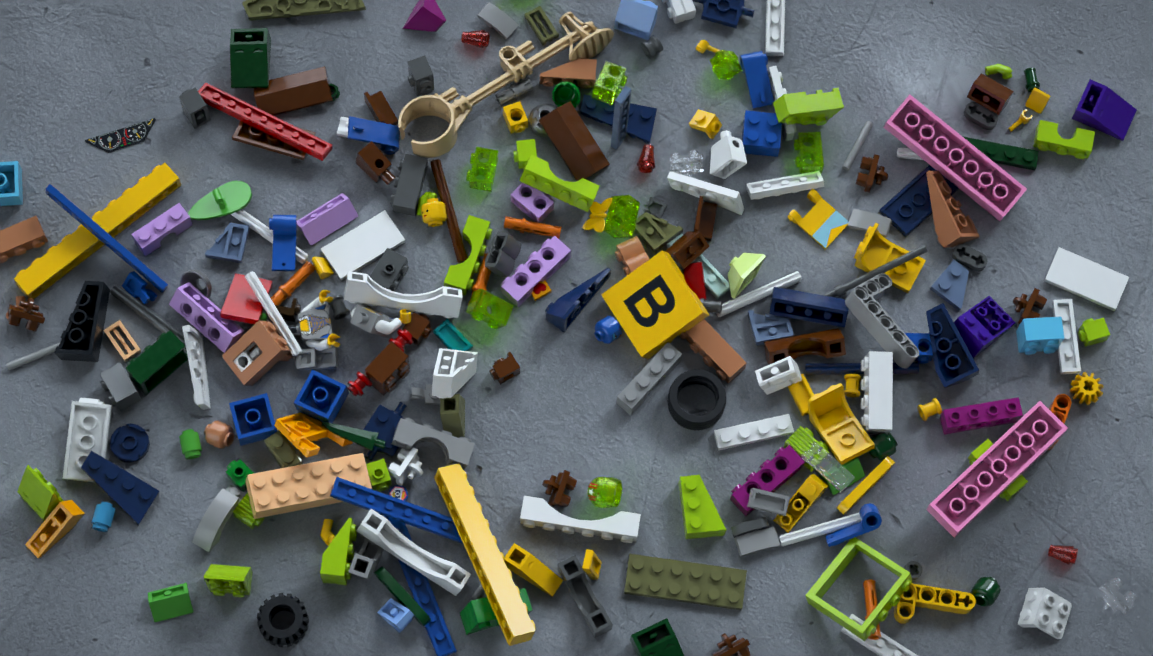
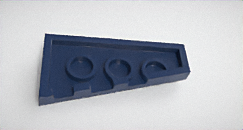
M584 94L580 114L599 123L610 125L612 128L615 100ZM630 103L628 135L633 138L637 137L650 145L657 108Z
M92 450L81 466V469L139 525L158 495L159 490Z

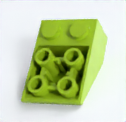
M29 465L26 467L17 492L36 514L45 521L59 502L64 500L60 497L57 489L50 482L47 483V480L37 468L32 469Z
M348 518L323 553L320 570L323 583L347 585V579L351 580L352 573L348 571L351 566L350 560H353L355 551L352 541H356L357 538L356 524H353L352 518Z
M211 564L204 574V580L210 592H213L214 595L224 596L225 593H230L235 597H245V595H250L253 571L251 567Z

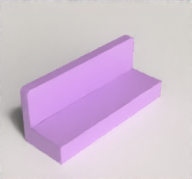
M341 193L299 219L297 227L303 232L308 243L313 245L357 218L358 214L350 199Z

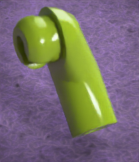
M428 191L419 198L417 215L422 216L421 206L427 203V199L437 198L436 193Z

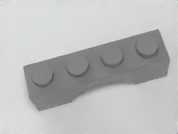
M667 342L617 396L616 404L631 416L644 402L654 386L663 377L669 375L681 362L682 353Z
M400 418L391 443L392 445L410 450L420 442H433L444 451L447 464L460 463L462 469H466L475 444L470 439L454 437L452 433L445 430L441 432L434 430V427L428 424H417L411 418Z

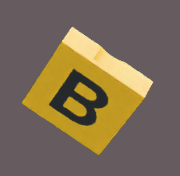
M663 250L601 294L640 356L646 359L658 353L667 342L671 343L678 335L690 330L709 316L696 293L687 285L684 275L671 255Z

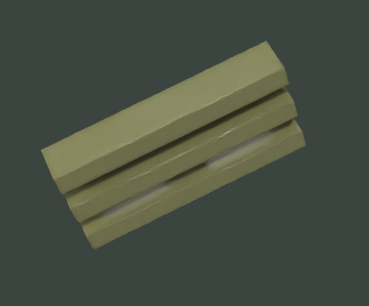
M541 6L524 14L525 19L542 45H545L548 41L551 42L553 38L559 37V34ZM537 12L540 14L545 24L551 31V35H549L546 28L540 21L539 17L536 14ZM531 15L533 16L534 20L536 21V23L538 24V26H539L540 29L542 30L543 34L545 35V38L543 37V35H542L541 32L539 31L538 27L536 26V24L534 23V21H533L532 18L530 17Z

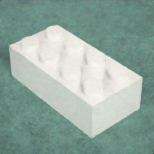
M869 351L864 360H861V371H864V378L861 379V390H864V396L861 398V409L864 410V415L861 417L860 424L867 434H879L880 432L888 434L892 430L893 352Z

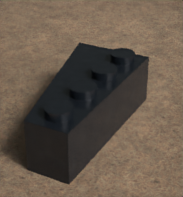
M84 282L76 301L77 305L73 313L70 314L67 328L63 331L61 342L54 352L61 360L99 361L110 289L104 282Z

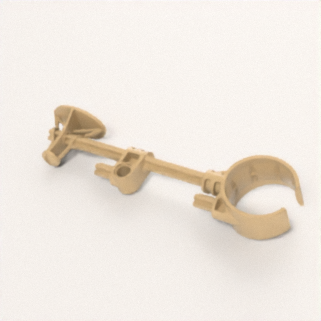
M572 12L565 13L560 18L559 23L566 31V36L527 60L523 56L535 49L531 41L528 40L517 48L513 46L503 47L499 51L501 68L505 71V74L467 97L462 95L460 99H455L459 94L452 87L441 95L437 93L424 95L407 103L402 109L398 120L401 140L405 138V128L411 121L422 116H437L450 124L444 134L432 141L419 142L412 140L413 154L432 158L449 152L457 141L458 129L475 104L513 81L518 83L520 79L526 78V75H531L533 68L569 46L570 61L578 58H593L607 47L614 36V32L610 28L597 29L592 21L583 23ZM580 40V42L573 48V44Z

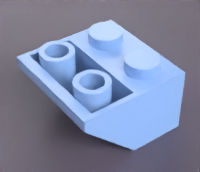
M621 0L615 18L614 29L649 40L656 24L658 6L651 1Z

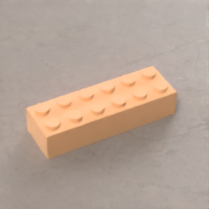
M359 453L247 475L246 486L254 519L344 502L330 497L336 477L372 489L364 454Z

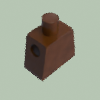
M372 141L358 152L356 164L376 183L382 179L387 185H390L396 179L390 172L391 162Z

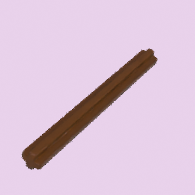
M439 159L432 160L431 168L440 200L446 206V222L457 262L462 263L467 260V254L441 161Z

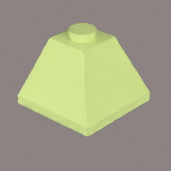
M743 253L739 258L734 257L730 262L729 266L731 268L728 272V280L733 299L757 276L766 258L764 254Z

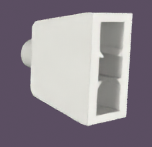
M722 131L720 133L721 140L711 147L710 174L726 179L747 164L742 140L732 137L730 131Z

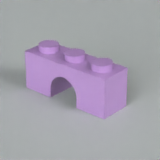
M178 203L132 233V237L144 256H147L161 246L160 242L168 234L175 233L179 235L191 227V218L181 204Z

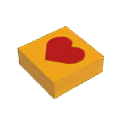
M546 280L533 287L534 290L531 295L536 301L551 293L552 290Z

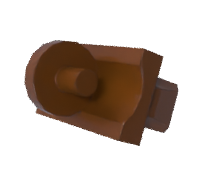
M874 154L873 158L862 157L860 168L869 170V174L859 172L856 184L865 187V192L870 193L874 179H876V185H881L882 181L888 179V174L884 172L885 167L880 166L879 170H876L880 155Z
M1034 288L1028 301L1026 300V294L1013 299V304L1016 305V312L1024 309L1019 319V324H1021L1023 319L1040 317V314L1031 310L1033 306L1042 310L1047 301L1045 297L1039 295V289Z
M29 297L27 302L20 301L19 306L21 307L9 304L8 323L10 325L19 326L21 318L28 320L25 326L26 329L36 332L40 323H44L45 318L43 313L36 312L39 310V306L33 304V298Z
M564 470L563 473L559 472L557 477L551 475L550 480L543 481L542 485L547 488L545 494L551 495L548 501L551 507H567L569 505L571 497L563 494L564 489L572 491L577 483L576 479L569 476V471Z
M724 633L721 635L722 641L717 644L721 650L712 654V656H731L737 653L738 656H751L748 648L750 643L748 639L745 640L743 637L737 640L735 635L728 637Z

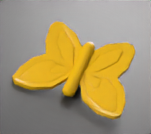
M612 198L604 200L601 204L593 201L590 207L592 214L589 215L590 219L584 223L582 227L584 230L594 229L598 233L603 232L605 227L604 218L607 217L605 212L608 211Z

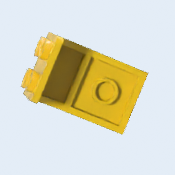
M875 223L873 227L869 226L854 256V259H856L854 266L867 273L909 253L908 250L884 238L878 231V223ZM918 256L884 274L892 279V286L909 293L926 260Z
M841 383L832 385L821 393L814 394L808 400L809 420L840 465L874 449V442L852 413L845 398L844 386Z

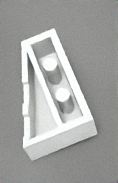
M439 348L433 374L432 396L442 399L451 398L476 373L478 352Z

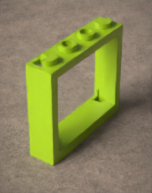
M854 537L848 541L805 596L808 604L865 641L871 634L875 633L876 626L880 621L883 622L887 618L891 607H895L899 603L903 592L909 590L912 577L909 571ZM859 551L899 576L896 583L862 625H859L821 599Z

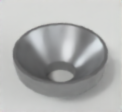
M540 104L532 109L528 118L529 127L532 132L541 137H548L539 122V119H541L540 114L543 112L550 113L556 109L555 106Z
M193 269L181 276L180 286L190 282L209 299L212 286L208 276L202 271ZM199 279L205 282V288L200 286Z

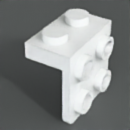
M1028 588L1018 625L1023 628L1037 627L1052 637L1061 639L1072 605L1069 601L1046 588Z

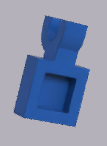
M135 271L130 272L122 284V287L134 298L139 297L144 304H147L149 300L154 301L157 297L156 293L145 288L147 283Z

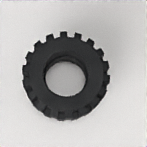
M279 593L277 597L275 595L270 596L271 599L263 601L264 605H260V612L257 613V624L261 634L266 641H269L274 646L277 644L279 647H283V645L290 647L293 642L297 644L299 638L303 639L305 631L308 630L309 618L304 604L300 602L299 598L296 596L292 597V594L288 593L287 596L283 593ZM280 611L293 613L295 620L292 626L285 630L275 629L271 621L276 613Z

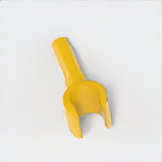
M701 40L696 47V50L700 53H704L706 49L719 55L723 52L710 46L706 40Z
M1023 110L1017 122L1008 128L1009 131H1013L1022 123H1029L1033 115L1025 117L1024 115L1028 110Z

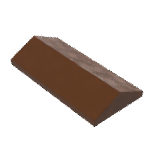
M325 66L269 80L268 88H254L257 108L273 116L333 101Z
M571 102L554 109L539 119L540 124L576 181L582 178L587 179L610 165Z
M240 121L232 136L234 141L304 160L309 155ZM302 129V130H304V131H306V132H308V133H310V134L316 136V132L309 131V130H306V129Z

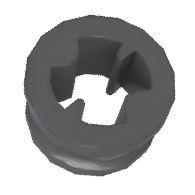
M911 561L904 566V569L909 572V566L917 568L915 571L917 575L915 573L911 575L912 580L921 576L922 566L918 562Z

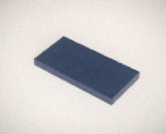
M930 165L879 210V213L884 217L892 220L891 224L904 237H907L932 214L926 172L937 170ZM943 176L952 190V196L959 188Z

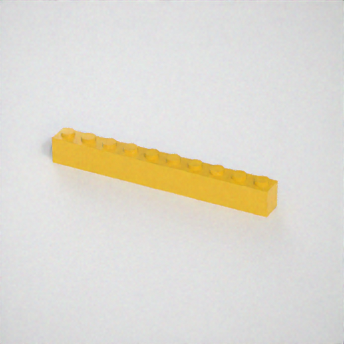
M166 163L158 165L148 176L140 178L135 186L126 189L122 196L110 201L105 209L96 212L92 216V220L114 238L181 186L180 179ZM80 224L75 232L66 235L57 246H52L44 256L36 258L31 263V266L19 271L14 280L28 298L35 299L105 244Z
M460 463L438 468L434 477L435 482L508 645L511 646L530 641L536 631L535 623L530 619L527 606L521 600L519 588L515 586L512 580V573L510 569H507L504 555L497 547V540L489 529L488 520L482 514L481 504L477 502L474 496V489L468 483L465 470L462 469Z

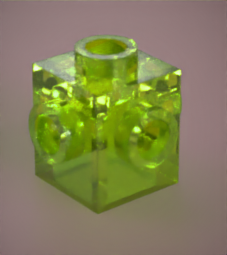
M720 50L710 59L712 70L718 79L730 80L742 71L734 51Z

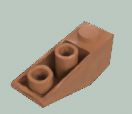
M578 58L540 74V84L550 87L562 81H567L583 89L595 88L597 60Z

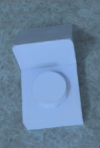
M392 598L377 612L399 633L412 621L414 616L409 609Z

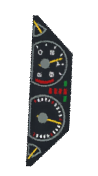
M153 118L85 140V142L108 153L143 142L156 119Z

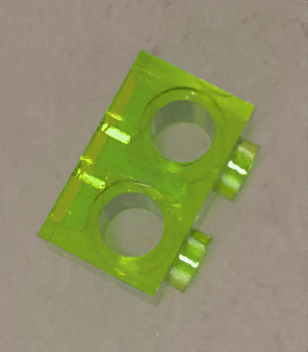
M606 61L594 85L592 98L613 105L615 99L622 91L621 86L625 87L628 79V76H625L627 68Z
M821 131L798 132L797 139H794V150L798 152V156L795 157L796 168H799L800 174L815 171L822 173L824 160ZM804 142H808V143H810L812 146H809V147H808V146H805L803 143H804ZM810 159L813 161V163L808 164L805 162V160Z
M476 147L475 153H471L470 164H472V169L468 170L466 181H469V188L492 192L499 158L498 150ZM482 158L488 159V161L485 163H482L479 160ZM482 175L485 178L482 180L476 179V176Z
M630 195L611 196L612 203L608 209L604 231L613 238L633 237L640 202Z

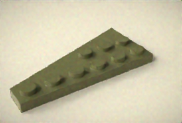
M246 0L242 2L250 21L366 10L362 0Z

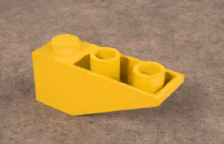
M815 474L810 475L789 500L786 516L777 515L773 521L789 533L829 486Z
M515 543L504 557L507 569H510L552 597L563 582L558 575L535 556Z

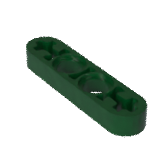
M383 566L374 572L376 577L392 595L414 614L413 617L421 626L424 627L431 621L428 614Z

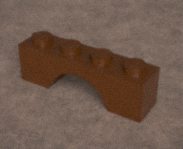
M839 328L764 342L765 356L769 365L789 356L794 360L804 355H820L825 358L846 355L845 339Z

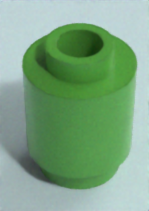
M193 429L183 431L182 435L179 436L182 454L185 455L186 459L200 457L202 448L198 432H194Z

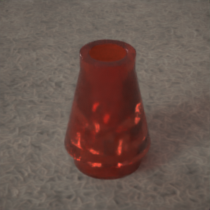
M485 30L463 32L461 40L462 43L484 48L489 45L490 34L485 32Z
M645 144L637 162L638 170L642 173H651L655 168L653 145Z
M1050 544L1048 556L1068 565L1070 563L1075 564L1078 549L1074 548V546Z

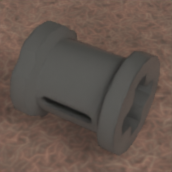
M336 295L333 297L332 302H327L333 310L335 320L342 319L350 314L349 309L345 307L342 295Z

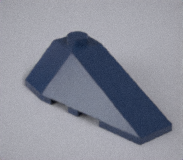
M606 268L558 298L555 303L551 302L545 310L547 312L546 320L562 332H565L611 275V269Z
M944 303L926 311L935 371L944 388L960 384L978 375L979 368Z

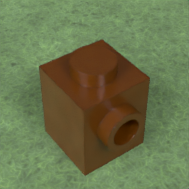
M413 312L411 322L405 324L402 330L406 329L413 336V343L419 346L423 338H428L432 329H430V321L426 315Z

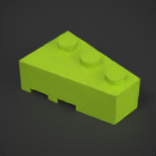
M839 87L825 93L822 90H816V94L806 95V92L783 94L773 102L778 123H787V125L798 123L821 126L826 124L831 117L844 108Z
M700 475L680 476L679 491L685 539L725 536L726 528Z

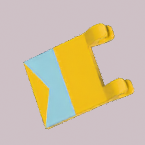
M811 189L807 198L816 205L803 218L793 209L789 213L788 219L797 224L826 249L848 226L849 221L828 204L815 189Z

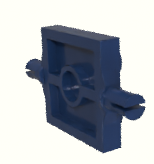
M693 0V2L703 4L701 19L737 28L738 21L742 15L753 18L755 10L744 8L745 0Z
M399 402L395 411L379 405L363 429L378 432V439L386 441L384 449L375 446L373 451H368L365 457L369 458L370 461H372L377 452L385 453L393 458L399 447L391 443L400 418L404 419L401 414L407 406L402 402Z

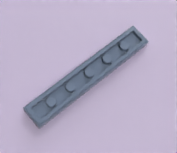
M627 86L624 87L615 100L611 147L614 149H618L627 136L631 89Z

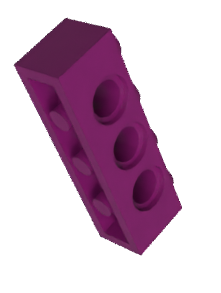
M1019 397L944 409L940 415V420L945 435L1016 423L1023 417Z
M790 445L785 449L781 447L774 454L776 457L771 461L767 459L760 466L761 470L757 473L752 472L746 478L747 482L742 486L738 484L731 491L733 494L730 500L745 516L754 510L747 507L750 495L747 489L756 488L774 493L803 468L805 461ZM776 464H783L785 470H778ZM768 476L770 477L771 482L765 483L762 481L761 477Z

